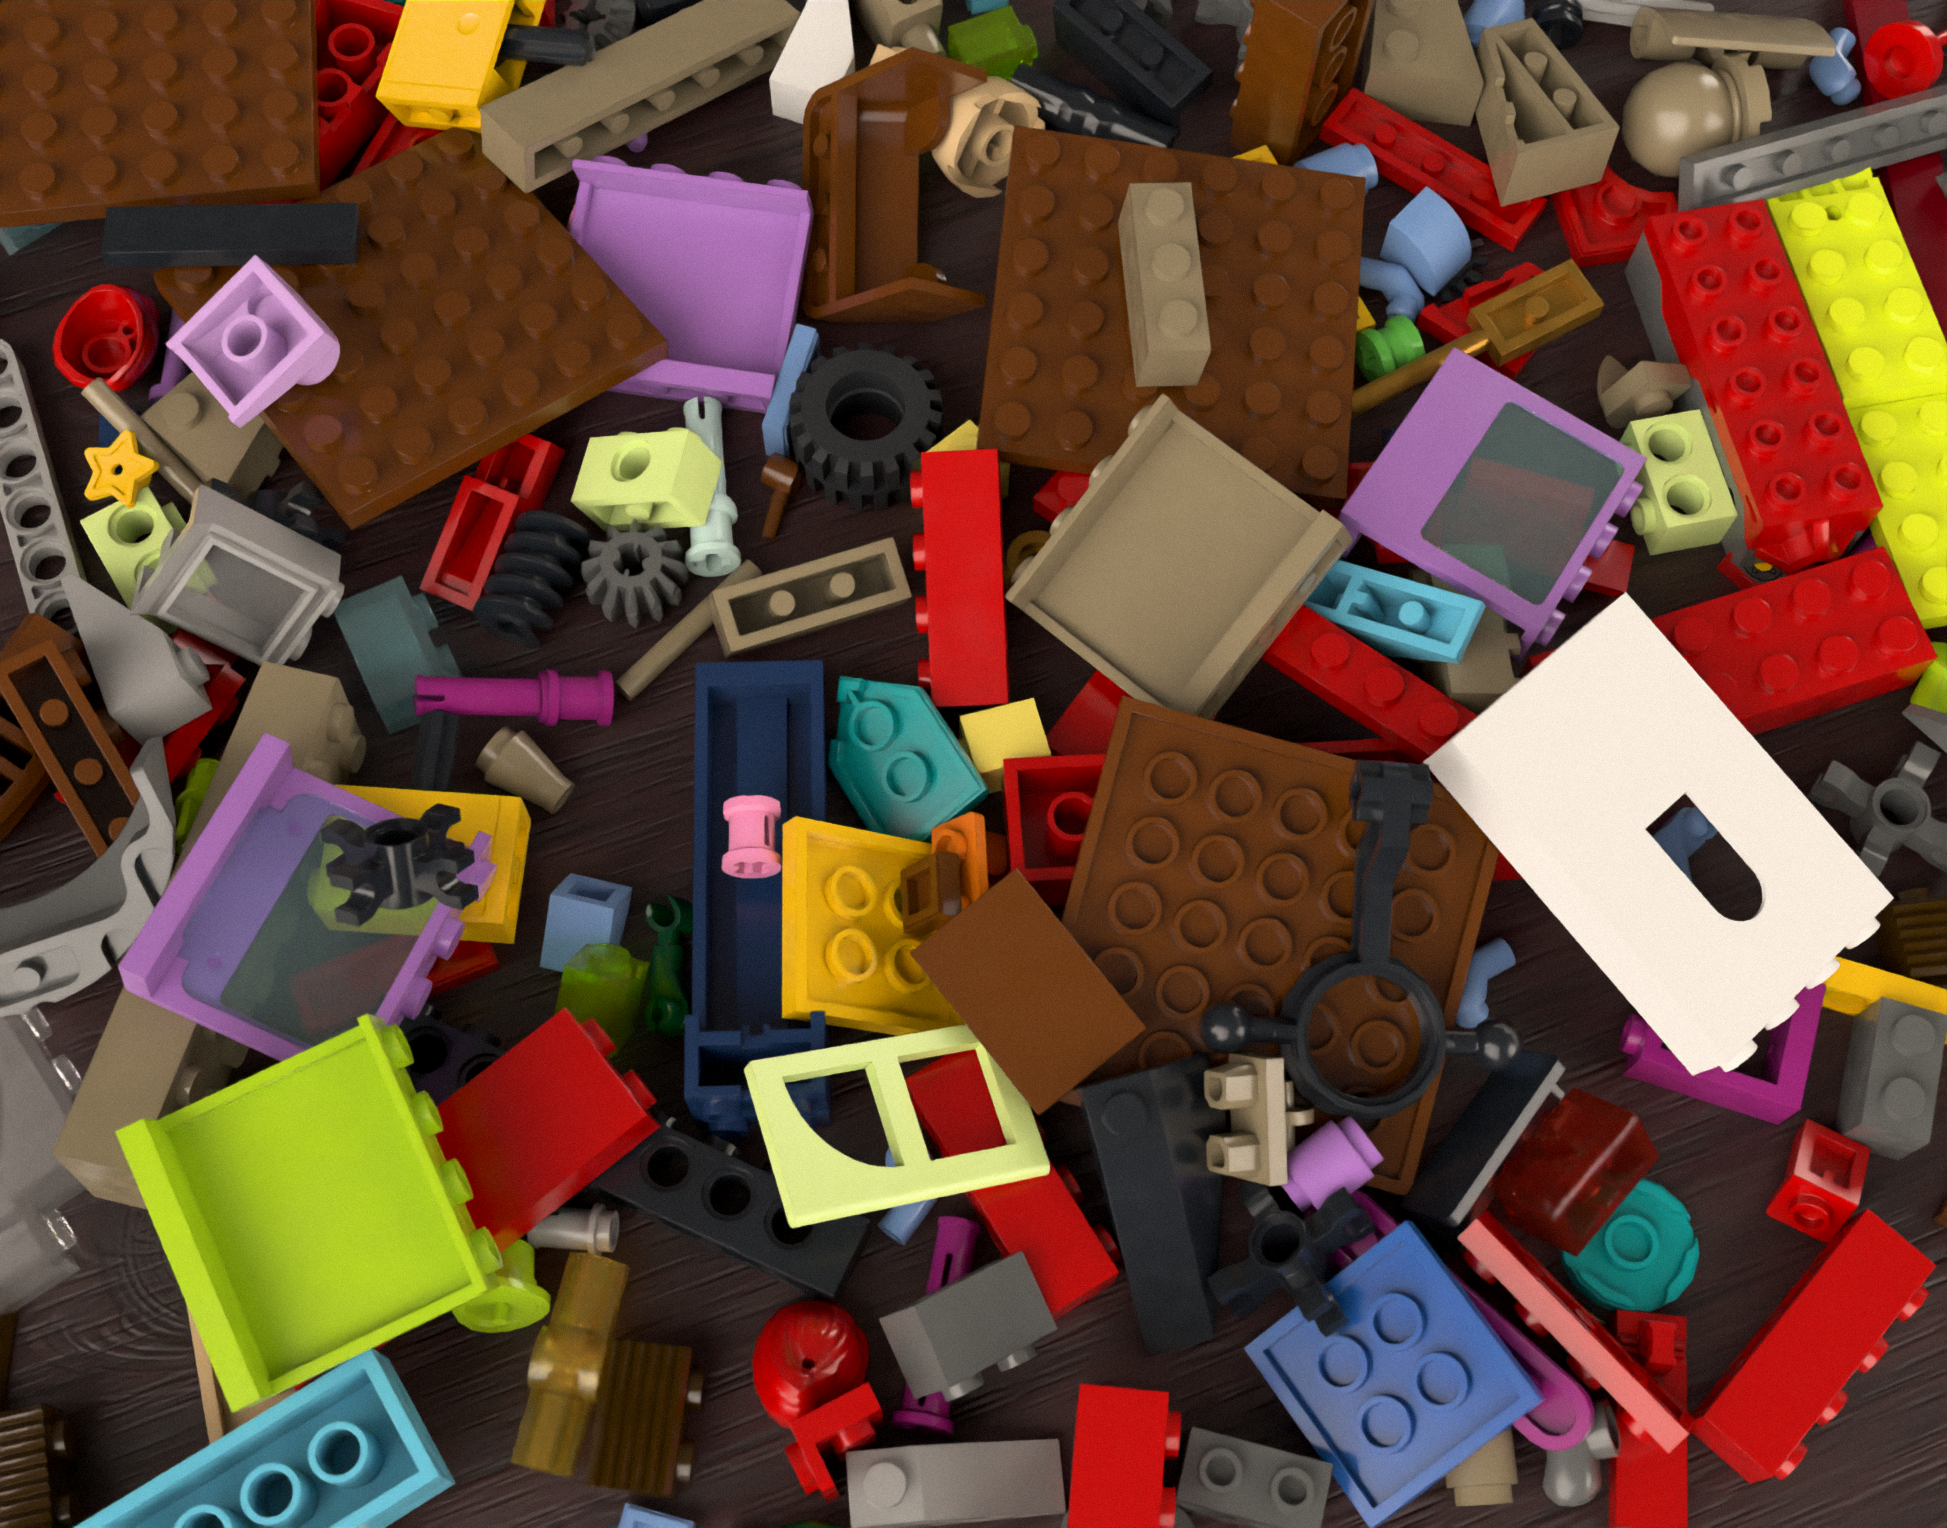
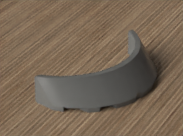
M161 736L145 742L130 768L131 777L140 795L125 827L106 852L84 872L63 886L28 902L0 909V1017L28 1012L34 1005L40 1002H58L97 981L111 970L114 963L131 947L160 901L170 879L176 846V818Z

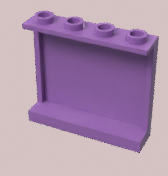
M595 156L593 161L573 159L572 168L580 182L570 229L571 236L668 340L669 356L606 391L687 402L692 398L698 397V403L704 405V397H711L720 401L722 408L766 414L796 322L815 214L808 191L802 190L797 184L785 180H770L766 185L744 182L740 177L727 172H711L708 177L686 174L682 169L668 164H653L650 169L631 167L624 161L610 156Z

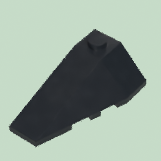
M1208 1051L1084 1083L1075 1087L1147 1357L1213 1340L1215 1335L1216 1297L1207 1278L1218 1271L1223 1174L1209 1171L1207 1168L1206 1142L1209 1140L1210 1135L1225 1133L1226 1116L1224 1110L1209 1107L1204 1096V1072L1212 1069Z

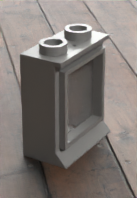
M200 484L194 492L189 522L183 531L179 532L172 528L162 544L156 570L144 565L138 574L130 615L152 614L259 666L262 665L263 661L283 665L288 658L296 661L302 655L311 638L312 625L320 615L326 618L329 617L338 606L344 592V584L339 582L341 555Z

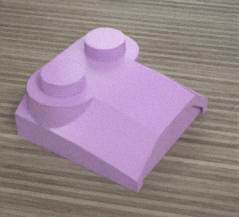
M256 255L166 343L167 347L190 367L230 414L228 418L239 428L266 409L296 383L299 385H313L324 380L334 370L340 355V346L335 334L302 297Z

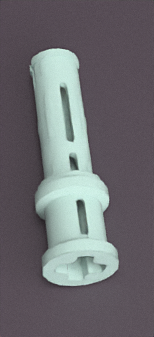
M698 397L688 400L683 406L686 429H690L701 437L702 442L722 461V466L705 526L689 527L691 548L686 552L685 565L690 572L696 575L717 577L727 575L740 566L741 554L739 549L733 545L732 525L737 521L738 514L735 503L726 495L721 421L722 405L715 398L704 397L705 418L701 419Z

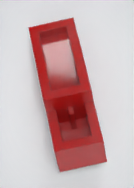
M528 433L482 458L474 477L467 474L464 475L419 589L473 611L478 598L485 596L483 586L488 577L495 575L493 566L499 555L505 553L503 545L509 534L515 533L514 523L518 515L528 510L541 509L567 450Z

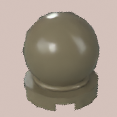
M1742 51L1717 57L1711 69L1700 63L1674 62L1645 75L1631 89L1623 108L1621 137L1632 160L1654 176L1679 178L1680 157L1760 136V123L1772 121L1770 92L1761 64L1749 66L1747 62L1750 52Z

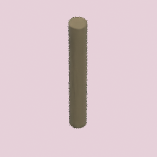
M100 377L92 381L81 394L120 434L124 430L135 433L138 452L144 457L157 461L160 465L157 471L192 506L194 492L200 484L204 483Z
M746 559L714 590L763 576V574L752 561ZM709 595L614 682L615 688L622 696L632 701L714 624L707 603Z

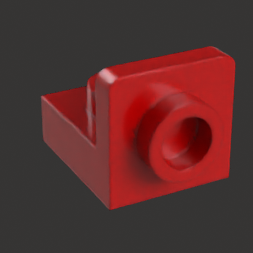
M1806 1119L1795 1133L1784 1181L1769 1199L1766 1209L1767 1215L1822 1242H1830L1859 1206L1871 1148L1812 1120Z

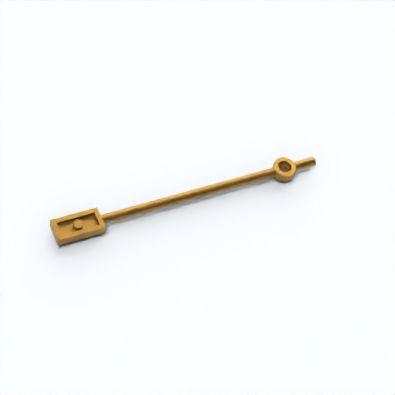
M1571 258L1470 309L1466 322L1471 328V332L1354 390L1351 419L1433 378L1454 347L1471 357L1487 351L1496 366L1500 367L1599 317L1604 303ZM1040 530L1029 531L1021 534L1011 543L1006 556V593L1012 587L1011 578L1015 570L1026 558L1038 554L1051 537L1049 532Z

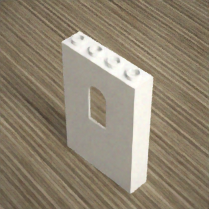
M1626 592L1586 623L1424 761L1425 764L1429 765L1432 773L1692 1076L1718 1066L1724 1072H1728L1746 1061L1758 1048L1752 1039L1763 1028L1771 1030L1788 1019L1800 1006L1794 997L1804 987L1812 989L1828 979L1840 967L1841 964L1835 956L1844 947L1852 949L1874 934L1881 925L1875 917L1894 899ZM1684 793L1756 874L1762 889V903L1758 913L1752 919L1733 921L1719 914L1647 832L1646 828Z

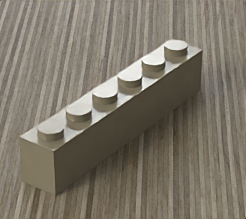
M703 0L682 9L672 16L638 30L634 34L601 50L595 51L593 61L587 62L584 66L567 65L480 107L482 153L526 194L572 171L573 159L592 161L595 156H602L774 69L800 17V12L786 0Z

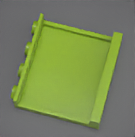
M365 1014L357 1018L359 1026L160 1119L143 1118L115 1131L232 1413L263 1402L501 1287L494 1272L503 1267L500 1252L489 1230L485 1226L476 1230L465 1205V1202L473 1199L471 1186L459 1162L455 1158L449 1161L445 1160L435 1137V1134L443 1131L440 1115L430 1095L425 1090L416 1093L405 1068L414 1063L413 1055L403 1032L396 1023L387 1026L383 1018Z

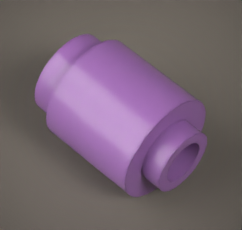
M1350 1115L1337 1125L1333 1120H1330L1295 1146L1293 1150L1287 1152L1288 1184H1284L1282 1187L1301 1212L1311 1205H1314L1318 1210L1330 1195L1342 1187H1345L1352 1193L1374 1177L1371 1169L1384 1159Z

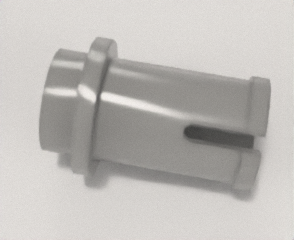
M596 1202L592 1209L560 1206L527 1232L528 1243L535 1249L545 1247L588 1251L591 1258H599L602 1252H614L619 1235V1214L615 1210H607L606 1205L602 1202Z

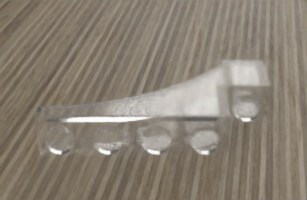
M35 1005L28 1012L0 1017V1315L16 1312L80 1270L68 1250L78 1244L77 1238L56 1208L77 1196L86 1188L52 1155V1151L83 1080L65 1054L55 1059L53 1058L44 1043V1040L52 1036L53 1032Z

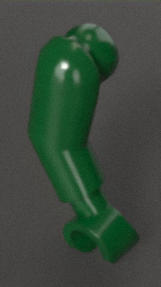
M668 895L675 911V920L673 919L672 912L665 905L648 903L645 910L649 926L658 932V946H653L649 981L651 1001L646 1008L645 1021L653 1032L664 1034L667 1037H677L685 1033V1015H692V1003L683 979L686 947L681 946V937L688 935L693 929V904L684 898Z

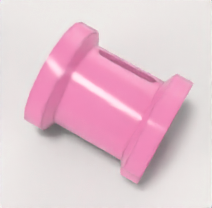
M742 795L725 801L723 803L724 819L729 822V851L722 857V870L734 877L751 879L765 878L779 873L782 868V857L775 852V822L781 819L780 802L772 797L763 795Z

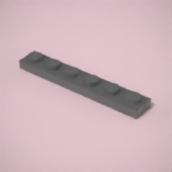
M1947 84L1680 157L1678 212L1757 199L1767 200L1831 182L1838 178L1849 177L1868 167H1871V170L1947 149Z

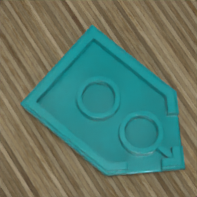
M840 676L836 701L841 703L835 740L830 739L827 766L868 831L931 844L932 828L969 813L987 798L990 791L989 787L923 687Z

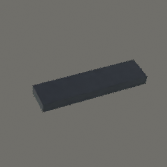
M358 203L107 207L101 254L106 268L243 266L254 255L258 256L268 265L358 263L361 216Z

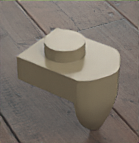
M1607 355L1600 364L1597 374L1599 403L1607 423L1616 429L1628 427L1630 421L1658 417L1665 414L1672 408L1673 401L1693 386L1685 364L1640 361L1628 371L1615 358Z

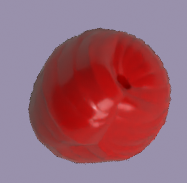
M101 284L91 288L74 302L56 330L52 346L55 366L73 385L85 389L98 377L113 391H122L142 380L152 369L158 352L160 336L158 323L160 317L154 300L129 286Z
M826 1300L795 1302L778 1310L765 1322L756 1340L752 1357L754 1386L768 1416L781 1427L791 1429L789 1423L863 1385L868 1367L869 1345L865 1333L856 1325L855 1319L850 1312L838 1304Z

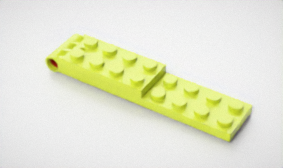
M1868 167L1855 175L1841 179L1838 178L1831 182L1767 199L1764 202L1884 506L1869 525L1877 548L1885 547L1924 629L1947 626V342L1879 178H1873L1871 167Z

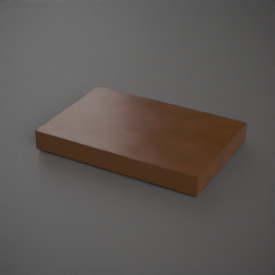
M1017 868L910 952V955L1038 1116L1042 1115L1147 1029Z

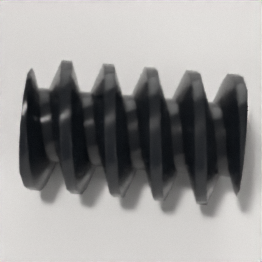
M528 510L518 515L514 523L515 533L509 534L503 545L505 553L497 558L493 566L495 575L489 576L483 586L485 596L478 598L473 607V612L480 624L494 636L520 647L536 649L542 648L541 641L531 633V630L550 632L554 626L552 618L541 611V609L560 611L565 603L562 597L551 588L569 590L574 583L572 576L561 567L579 569L584 559L573 547L588 548L590 540L594 539L592 534L584 527L559 514L548 511Z

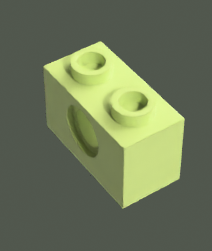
M672 427L662 432L638 434L626 431L620 432L616 436L592 437L589 439L571 502L605 532L609 524L619 531H629V526L634 518L641 523L643 530L652 529L658 524L662 529L705 526L722 461L702 442L698 434L690 429Z

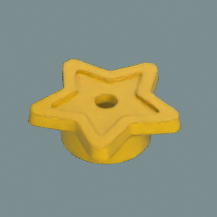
M124 430L109 448L90 447L85 450L84 455L93 470V474L84 494L90 501L113 495L123 505L131 509L136 505L138 491L149 486L152 474L159 469L160 465L157 461L139 454L135 433ZM122 465V473L115 475V468Z

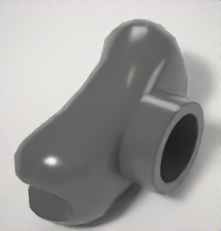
M1565 1370L1572 1378H1574L1580 1384V1381L1575 1375ZM1607 1398L1592 1400L1595 1410L1594 1426L1587 1439L1570 1449L1561 1451L1546 1449L1547 1462L1542 1487L1546 1496L1557 1505L1574 1507L1594 1499L1602 1483L1599 1460L1621 1455L1619 1429L1613 1408Z

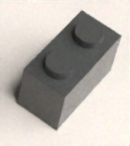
M1881 997L1853 1018L1835 1132L1871 1148L1870 1153L1897 1161L1930 1143L1947 1031V1015Z
M1022 1250L985 1264L879 1319L914 1399L941 1391L946 1402L959 1398L985 1384L980 1371L996 1363L999 1371L1003 1372L1038 1355V1352L1033 1342L1058 1329Z

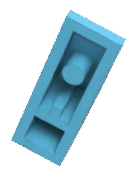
M1337 560L1303 603V605L1384 656L1460 664L1486 607L1483 601L1341 560Z

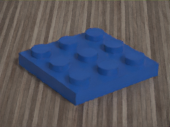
M1412 1221L1403 1222L1327 1282L1329 1289L1342 1307L1349 1323L1328 1337H1325L1319 1331L1315 1321L1308 1322L1297 1306L1244 1347L1322 1461L1333 1464L1332 1475L1369 1528L1379 1527L1546 1400Z

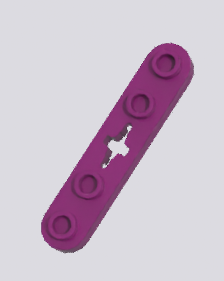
M1356 1189L1351 1195L1357 1205L1361 1203L1366 1208L1377 1230L1364 1239L1344 1245L1333 1252L1335 1263L1343 1270L1400 1226L1393 1217L1359 1189ZM1314 1205L1305 1210L1304 1220L1318 1211ZM1446 1266L1546 1398L1544 1402L1522 1417L1513 1426L1542 1449L1552 1451L1576 1447L1587 1439L1594 1426L1595 1410L1591 1397L1585 1389Z

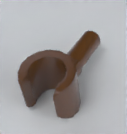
M776 452L767 460L760 478L762 484L775 490L770 499L771 502L760 538L769 542L775 541L788 499L793 498L802 485V476L796 462Z

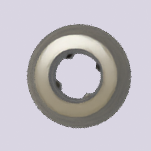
M508 726L503 727L487 743L476 761V767L485 773V782L538 805L551 815L555 814L562 807L575 787V784L559 771L524 730L516 733Z

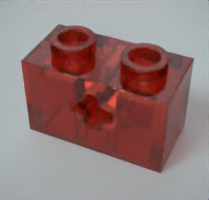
M1573 1087L1555 1110L1548 1114L1543 1124L1514 1158L1504 1166L1502 1172L1491 1183V1187L1516 1227L1577 1257L1658 1160L1659 1155L1637 1114Z

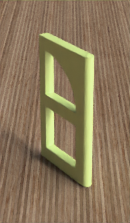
M966 1024L750 1061L744 1068L781 1200L791 1228L1045 1176L1050 1172V1163L1030 1105ZM975 1049L1007 1145L930 1161L899 1063ZM865 1069L896 1167L869 1165L854 1160L827 1144L802 1118L790 1098L785 1083Z

